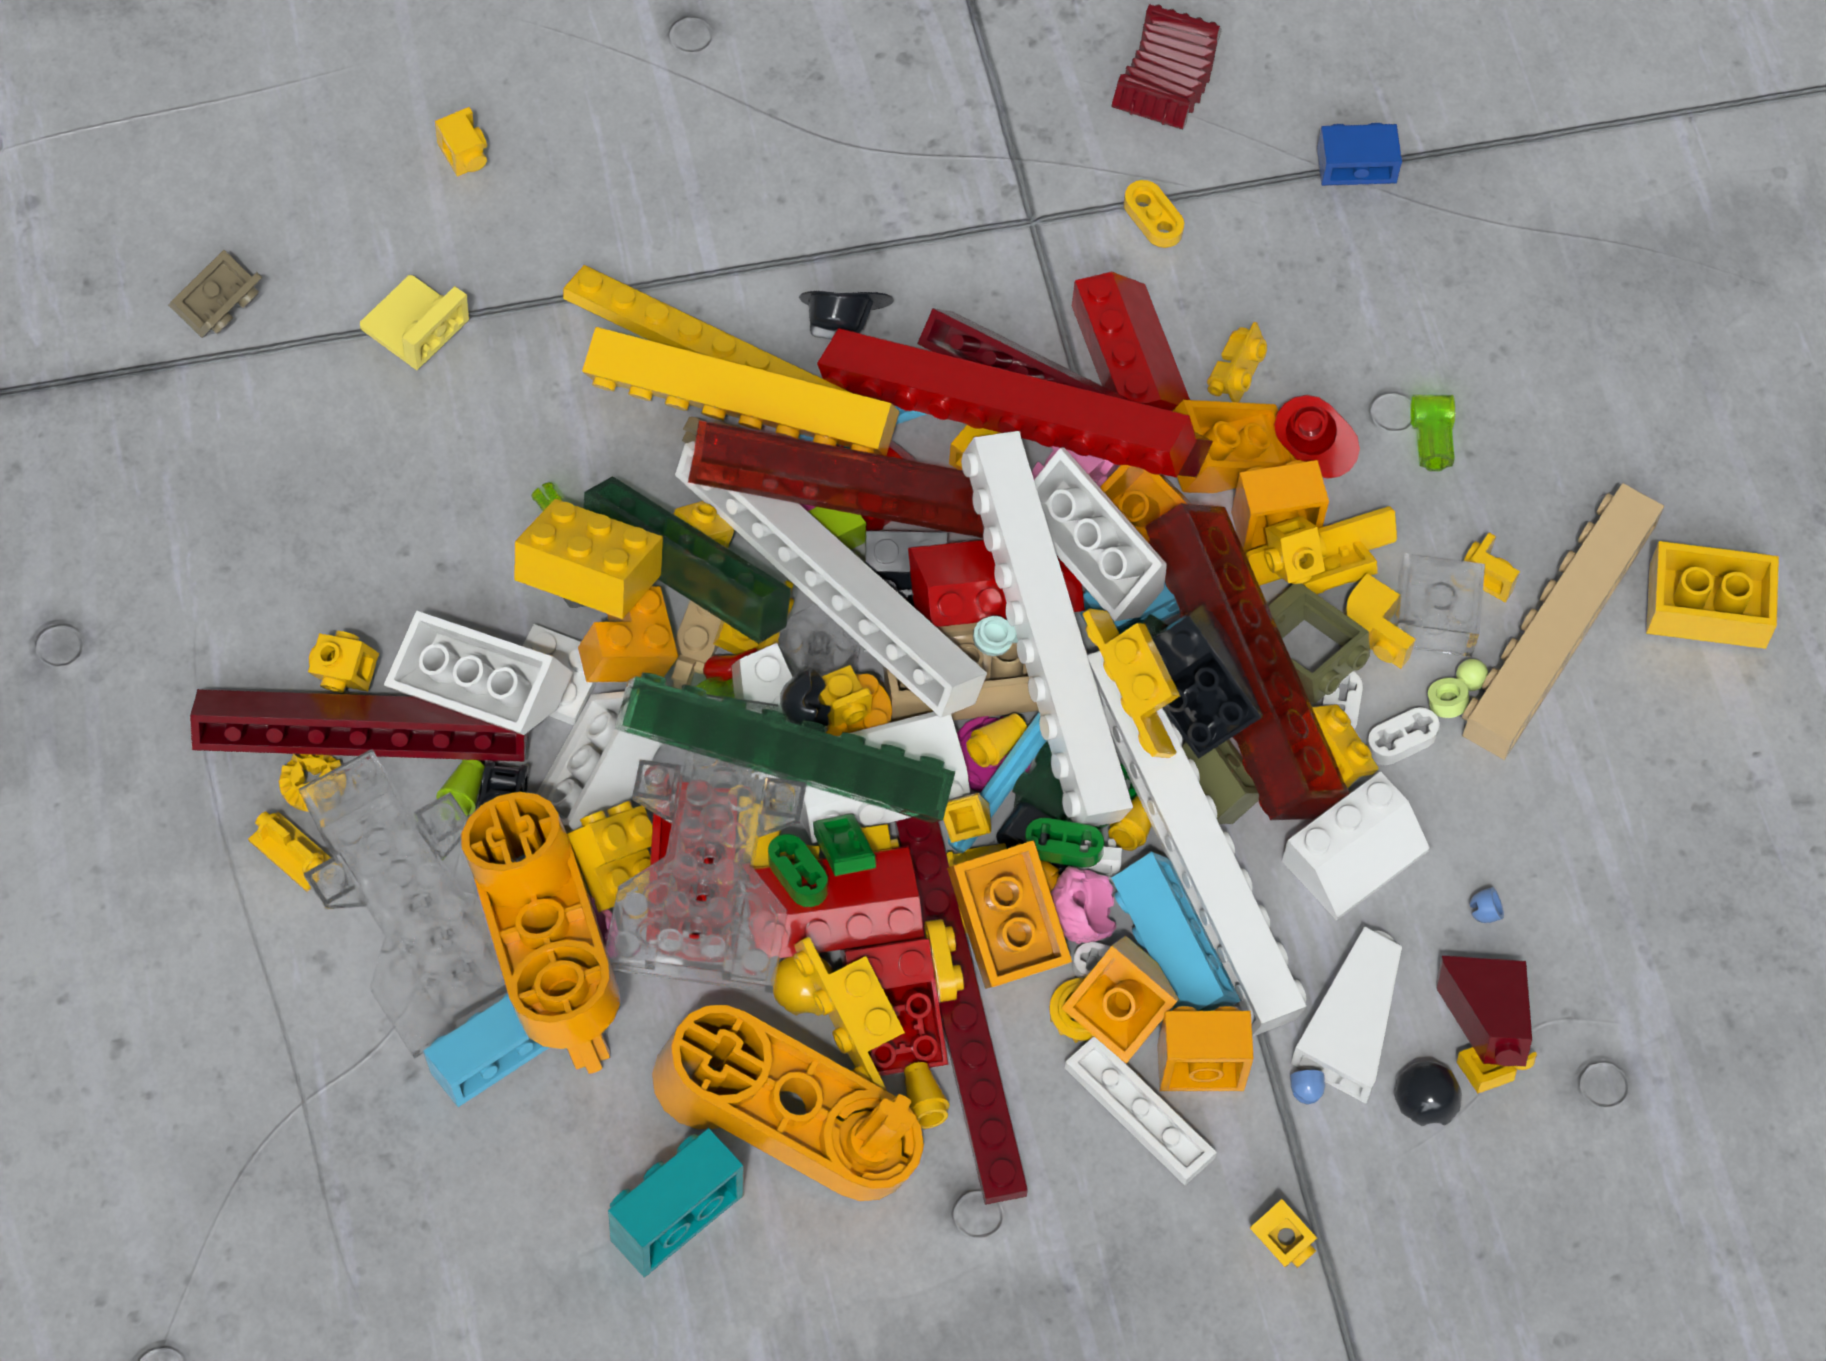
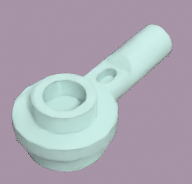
M999 616L983 618L977 623L973 631L975 646L980 652L989 656L1003 655L1010 649L1012 643L1018 642L1015 627L1011 626L1008 620Z

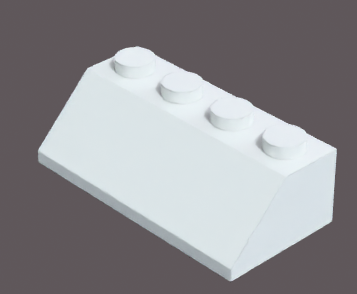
M1060 448L1034 480L1056 555L1100 606L1109 612L1114 622L1141 617L1164 589L1167 564L1065 448Z
M416 611L384 686L525 735L557 710L573 672L553 656Z
M643 690L591 694L536 794L551 801L560 816L566 834L581 828L580 819L603 810L607 818L609 817L608 809L627 801L631 802V798L639 783L647 776L649 765L657 750L665 743L667 732L674 718Z
M935 712L789 748L799 815L812 843L817 842L813 829V822L817 820L854 814L860 828L879 826L940 810L939 803L970 795L967 767L951 714L940 718Z

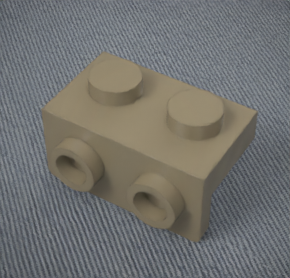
M223 250L168 306L201 338L211 329L218 334L233 319L228 312L237 303L244 308L259 293L254 286L262 279V276L256 272L251 277Z

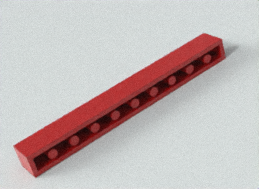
M839 328L817 362L824 380L851 393L892 403L894 406L905 411L913 410L932 415L940 420L949 419L964 423L975 429L984 428L999 433L1019 431L1021 438L1035 441L1045 447L1065 448L1080 456L1089 455L1109 460L1113 464L1144 469L1154 475L1163 474L1177 478L1197 442L1189 415Z

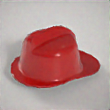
M1312 395L1297 396L1285 402L1277 412L1274 423L1276 437L1296 460L1304 462L1318 460L1323 478L1340 477L1349 472L1357 462L1360 451L1358 436L1349 423L1325 400Z

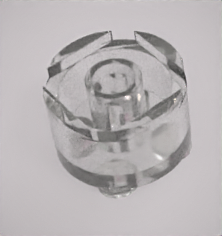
M812 604L807 609L795 613L783 625L778 638V646L792 677L810 667L816 670L822 677L851 665L854 673L857 674L860 644L817 604Z

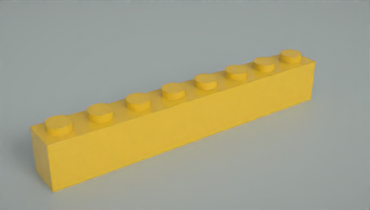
M595 327L582 372L593 380L592 385L603 390L614 392L616 386L629 389L628 395L641 400L651 401L652 396L666 399L665 405L683 411H687L689 405L702 408L701 414L722 421L725 419V415L739 418L738 424L755 430H761L762 424L776 428L775 433L777 435L793 440H798L799 434L813 438V444L827 449L835 450L837 444L851 448L849 453L865 459H873L874 454L886 457L899 415V410L892 403Z

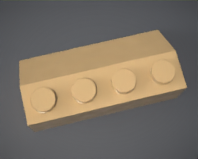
M977 623L936 627L987 672L976 703L952 713L953 721L983 716L990 717L1039 711L1037 703L1033 702L1029 695V676L1025 664H1022L1019 660L1017 643H1012L1010 649L1003 655L989 656L980 652L974 644L973 631ZM883 666L885 691L892 705L891 722L934 712Z

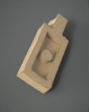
M696 585L674 640L678 658L672 665L675 666L671 680H673L672 689L687 693L694 674L704 675V663L710 657L715 656L718 648L713 642L730 594Z

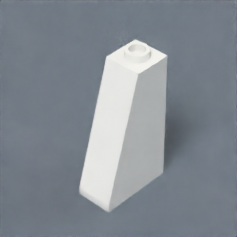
M1364 927L1297 1044L1291 1061L1292 1065L1301 1070L1322 1071L1326 1083L1365 1104L1370 1098L1377 1077L1402 946L1397 944L1390 935Z

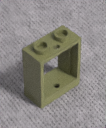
M1302 583L1293 584L1242 628L1244 654L1314 705L1325 695L1335 692L1341 681L1352 671L1361 669L1370 657L1369 631ZM1303 620L1342 647L1313 673L1274 646Z

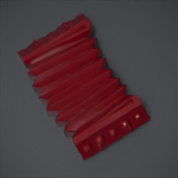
M1149 4L1146 10L1139 50H1136L1131 66H1126L1125 74H1120L1111 107L1128 112L1130 115L1135 114L1160 122L1162 125L1166 124L1183 130L1187 123L1188 113L1194 112L1195 103H1200L1201 95L1205 93L1206 83L1210 81L1216 47L1222 32L1220 26L1213 21L1210 23L1203 21L1201 17H1190L1188 13L1180 14L1174 9H1164L1160 4L1155 6Z

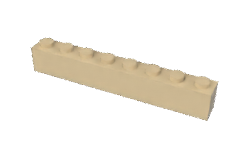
M1622 483L1614 496L1610 493L1605 496L1597 511V514L1601 517L1596 524L1588 522L1579 537L1578 542L1582 545L1578 552L1569 551L1559 568V571L1563 573L1558 582L1551 579L1540 597V600L1544 602L1539 611L1532 608L1521 626V630L1525 631L1519 641L1512 638L1501 657L1505 663L1500 670L1493 667L1482 685V689L1486 692L1480 700L1474 697L1467 706L1462 716V719L1467 721L1463 737L1501 759H1506L1656 528L1664 505Z

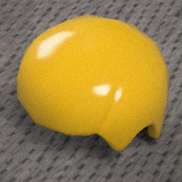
M786 957L776 965L770 982L775 1001L784 1007L785 1010L796 1016L801 1013L822 1015L813 998V992L816 989L810 977H804L800 973L794 957ZM820 957L827 973H833L832 966Z

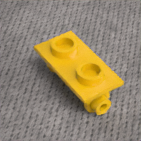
M1253 322L1250 330L1239 327L1238 330L1231 333L1221 354L1223 360L1231 361V363L1217 361L1207 380L1208 392L1218 397L1222 393L1229 394L1232 402H1240L1244 392L1249 390L1252 376L1259 362L1264 360L1267 352V343L1262 336L1257 322Z
M265 811L257 817L255 824L259 828L248 838V841L306 892L337 865V862L279 812L269 814Z

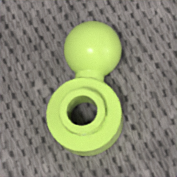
M1467 659L1458 666L1456 678H1443L1434 682L1428 689L1430 710L1443 718H1453L1463 714L1470 703L1469 691L1481 689L1489 674L1486 665L1477 659Z

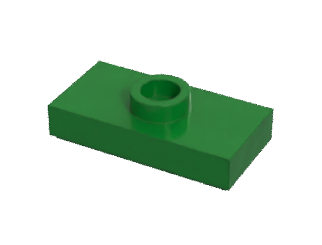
M854 814L813 822L814 835L835 876L876 868L875 854Z

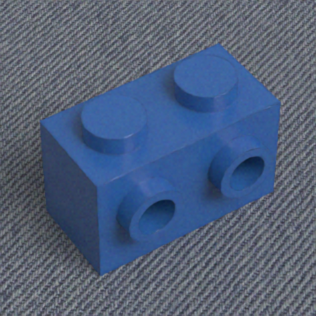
M1371 123L1368 125L1333 124L1331 126H1321L1317 154L1322 186L1397 183L1402 164L1397 124Z

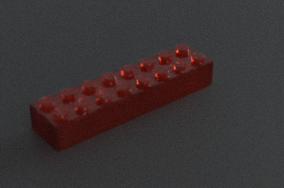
M1181 503L1144 526L1150 538L1149 544L1167 564L1165 584L1169 591L1174 594L1181 611L1180 618L1204 602L1208 605L1229 635L1263 713L1261 719L1232 737L1236 740L1243 756L1244 769L1253 779L1259 793V804L1262 810L1268 815L1270 820L1314 819L1328 811L1350 793L1226 508L1222 506Z

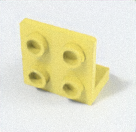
M408 275L360 321V329L412 368L418 370L469 321L467 294L454 286L445 296L440 295L415 276Z

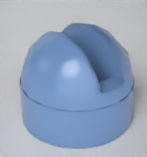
M1494 887L1478 892L1471 899L1470 907L1479 909L1472 913L1473 918L1478 922L1492 923L1504 918L1503 906Z
M1303 1070L1290 1075L1293 1096L1300 1103L1312 1104L1323 1096L1325 1077L1322 1071Z

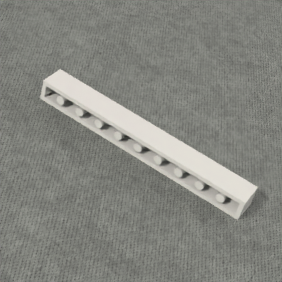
M1019 431L974 437L962 455V469L964 475L970 478L974 491L972 496L973 506L976 513L981 515L985 528L983 533L984 543L987 550L992 552L996 565L994 572L997 586L1003 589L1005 595L1008 623L1014 626L1018 639L1017 654L1020 662L1026 666L1029 676V695L1032 701L1037 703L1041 716L1039 722L1042 737L1048 740L1051 749V768L1054 776L1060 780L1062 786L1064 812L1067 817H1071L1072 822L1093 827L1120 822L1131 811L1133 805Z
M721 433L684 445L675 476L705 503L713 506L723 520L940 718L976 703L987 672Z
M1098 651L1087 655L1115 749L1167 858L1171 861L1241 1000L1237 1003L1239 1010L1251 1011L1252 1037L1297 1020L1307 1007L1305 1004V990L1300 981L1294 980L1287 966L1288 956L1285 948L1280 942L1276 943L1269 929L1270 919L1268 913L1262 905L1257 904L1252 894L1251 878L1244 868L1240 869L1234 856L1235 847L1232 838L1226 831H1222L1216 819L1217 809L1215 803L1209 795L1205 796L1201 788L1198 768L1192 759L1187 758L1182 748L1180 732L1173 723H1170L1165 711L1161 708L1157 713L1177 753L1171 758L1152 757L1147 753L1138 740L1139 731L1133 718L1124 711L1120 699L1122 696L1116 683L1109 678L1104 670V658L1101 652Z

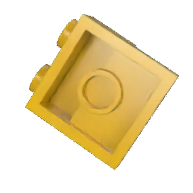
M627 801L608 809L609 817L607 818L603 810L580 819L582 827L567 834L592 898L595 899L594 903L598 912L649 893L651 856L648 848L652 844V823L648 818L644 805L633 808L631 802Z

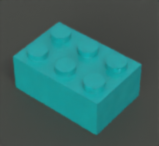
M709 1128L699 1136L696 1134L689 1136L680 1144L677 1154L666 1163L660 1161L653 1165L644 1175V1181L632 1191L629 1188L623 1190L612 1200L608 1210L610 1241L645 1278L743 1197V1164Z

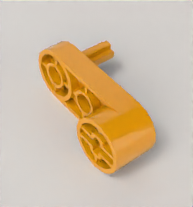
M514 792L497 796L482 804L468 818L461 833V846L476 883L509 999L521 1026L530 1039L543 1047L566 1048L576 1070L586 1066L588 1074L596 1073L602 1069L600 1061L610 1058V1051L602 1033L615 1019L620 1007V995L580 866L560 816L551 801L538 794ZM525 854V859L517 861L518 857Z
M709 1005L688 1014L657 1055L652 1072L654 1093L664 1111L677 1122L698 1130L722 1128L842 1196L857 1201L880 1200L896 1192L920 1163L924 1147L922 1130L916 1118L917 1115L909 1108L912 1102L909 1098L901 1094L895 1096L743 1010L728 1005ZM789 1091L797 1094L805 1104L806 1114L795 1115L788 1112L780 1102L779 1093ZM840 1116L845 1120L842 1122L838 1120L837 1117Z

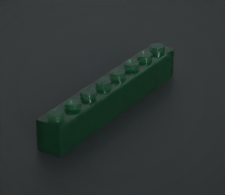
M643 672L641 678L635 676L627 682L615 730L926 822L935 823L942 821L944 818L955 776V771L944 768V761L927 756H921L920 761L904 757L906 752L904 749L887 744H881L880 749L865 745L866 738L851 733L842 732L841 737L825 733L826 726L803 720L801 725L787 722V715L779 711L762 709L761 713L747 710V703L735 698L722 697L721 702L705 697L706 690L695 686L682 685L681 690L665 685L667 679L651 673Z

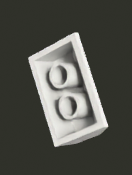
M1380 771L1288 839L1282 862L1337 921L1429 852L1430 847L1409 801Z

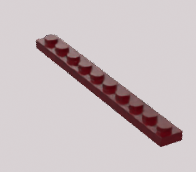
M936 811L895 821L894 825L899 846H908L920 897L924 937L925 921L943 919L945 927L952 926L956 951L950 952L953 966L960 965L964 989L957 991L956 1000L939 1002L944 1036L984 1204L1027 1197L1028 1189L959 905L947 870L949 864Z

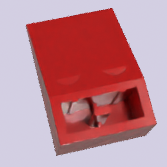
M924 937L840 950L843 967L865 956L867 957L905 1032L868 1051L879 1075L902 1073L907 1066L916 1062H925L929 1068L948 1065L929 938Z

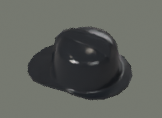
M808 291L799 296L801 302L809 306L811 335L824 339H832L838 328L860 333L864 329L870 310L887 307L894 301L892 296L878 292L834 293Z

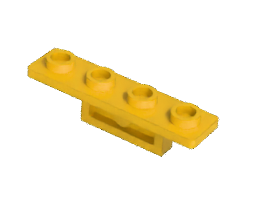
M1387 506L1318 528V533L1322 536L1327 550L1326 556L1323 557L1325 572L1313 575L1311 580L1302 584L1314 593L1320 594L1337 586L1360 581L1366 573L1371 576L1378 574L1377 560L1369 550L1396 542V516L1393 508ZM1268 545L1246 552L1248 582L1252 587L1282 579L1276 573H1272L1267 565L1265 550L1269 549Z
M1086 610L1082 615L1087 623V635L1098 646L1104 658V670L1119 689L1122 696L1120 699L1124 711L1133 718L1139 731L1138 740L1142 748L1152 757L1171 758L1177 752L1157 711L1180 697V694L1146 625L1136 623L1119 634L1108 611Z
M807 937L794 945L797 952L793 955L794 961L800 973L804 977H810L816 989L813 992L814 1001L824 1016L829 1015L835 1027L832 1035L837 1047L843 1054L848 1052L855 1066L852 1072L886 1090L868 1051L905 1032L867 957L865 956L828 974L811 939Z

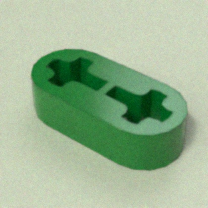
M1039 818L1033 820L1026 829L1025 843L1034 840L1041 861L1089 868L1100 862L1103 857L1104 837L1096 827L1051 818ZM1042 833L1050 834V840L1047 841L1046 845L1038 844V839H1040ZM1083 840L1091 841V847H1089L1088 852L1080 851Z
M783 834L774 838L768 846V862L772 872L798 905L814 907L821 904L828 895V877L825 870L799 837L792 834ZM786 852L789 856L794 854L795 864L793 865L786 856L780 857V853ZM803 876L810 885L816 884V888L811 890L808 886L802 887L801 877Z

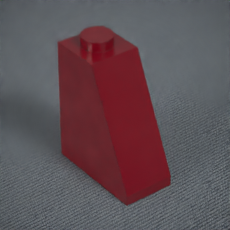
M1442 955L1436 981L1437 991L1482 1063L1526 1067L1532 1043L1526 961Z

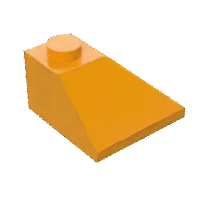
M1125 935L1109 948L1063 1005L1062 1009L1124 1063H1128L1161 1023L1165 1011H1170L1179 1001V998L1159 964Z

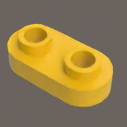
M1138 180L1131 183L1127 187L1124 196V209L1153 245L1168 248L1178 244L1182 239L1184 231V219L1179 211L1155 183L1148 180ZM1143 202L1148 206H1139L1137 203ZM1159 230H1167L1168 233H1163Z
M943 919L925 921V937L929 938L938 1001L956 1000L957 991L963 990L964 985L960 965L953 966L950 952L956 951L952 926L945 927Z

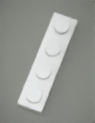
M1093 1037L1065 1062L1064 1068L1184 1186L1215 1159L1217 1152L1131 1068L1097 1038Z

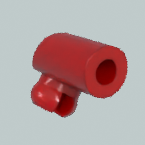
M754 647L737 655L710 657L703 667L706 680L713 685H718L732 679L731 665L758 650Z

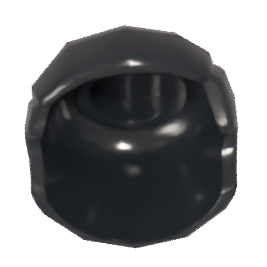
M811 667L798 673L784 685L780 693V705L783 715L794 729L808 736H820L827 732L830 727L828 714L831 711V707L820 703L819 695L826 688V684L820 674Z
M1424 1061L1410 1065L1398 1077L1394 1096L1400 1112L1420 1126L1432 1123L1446 1125L1460 1111L1462 1092L1454 1073L1450 1069L1437 1062Z

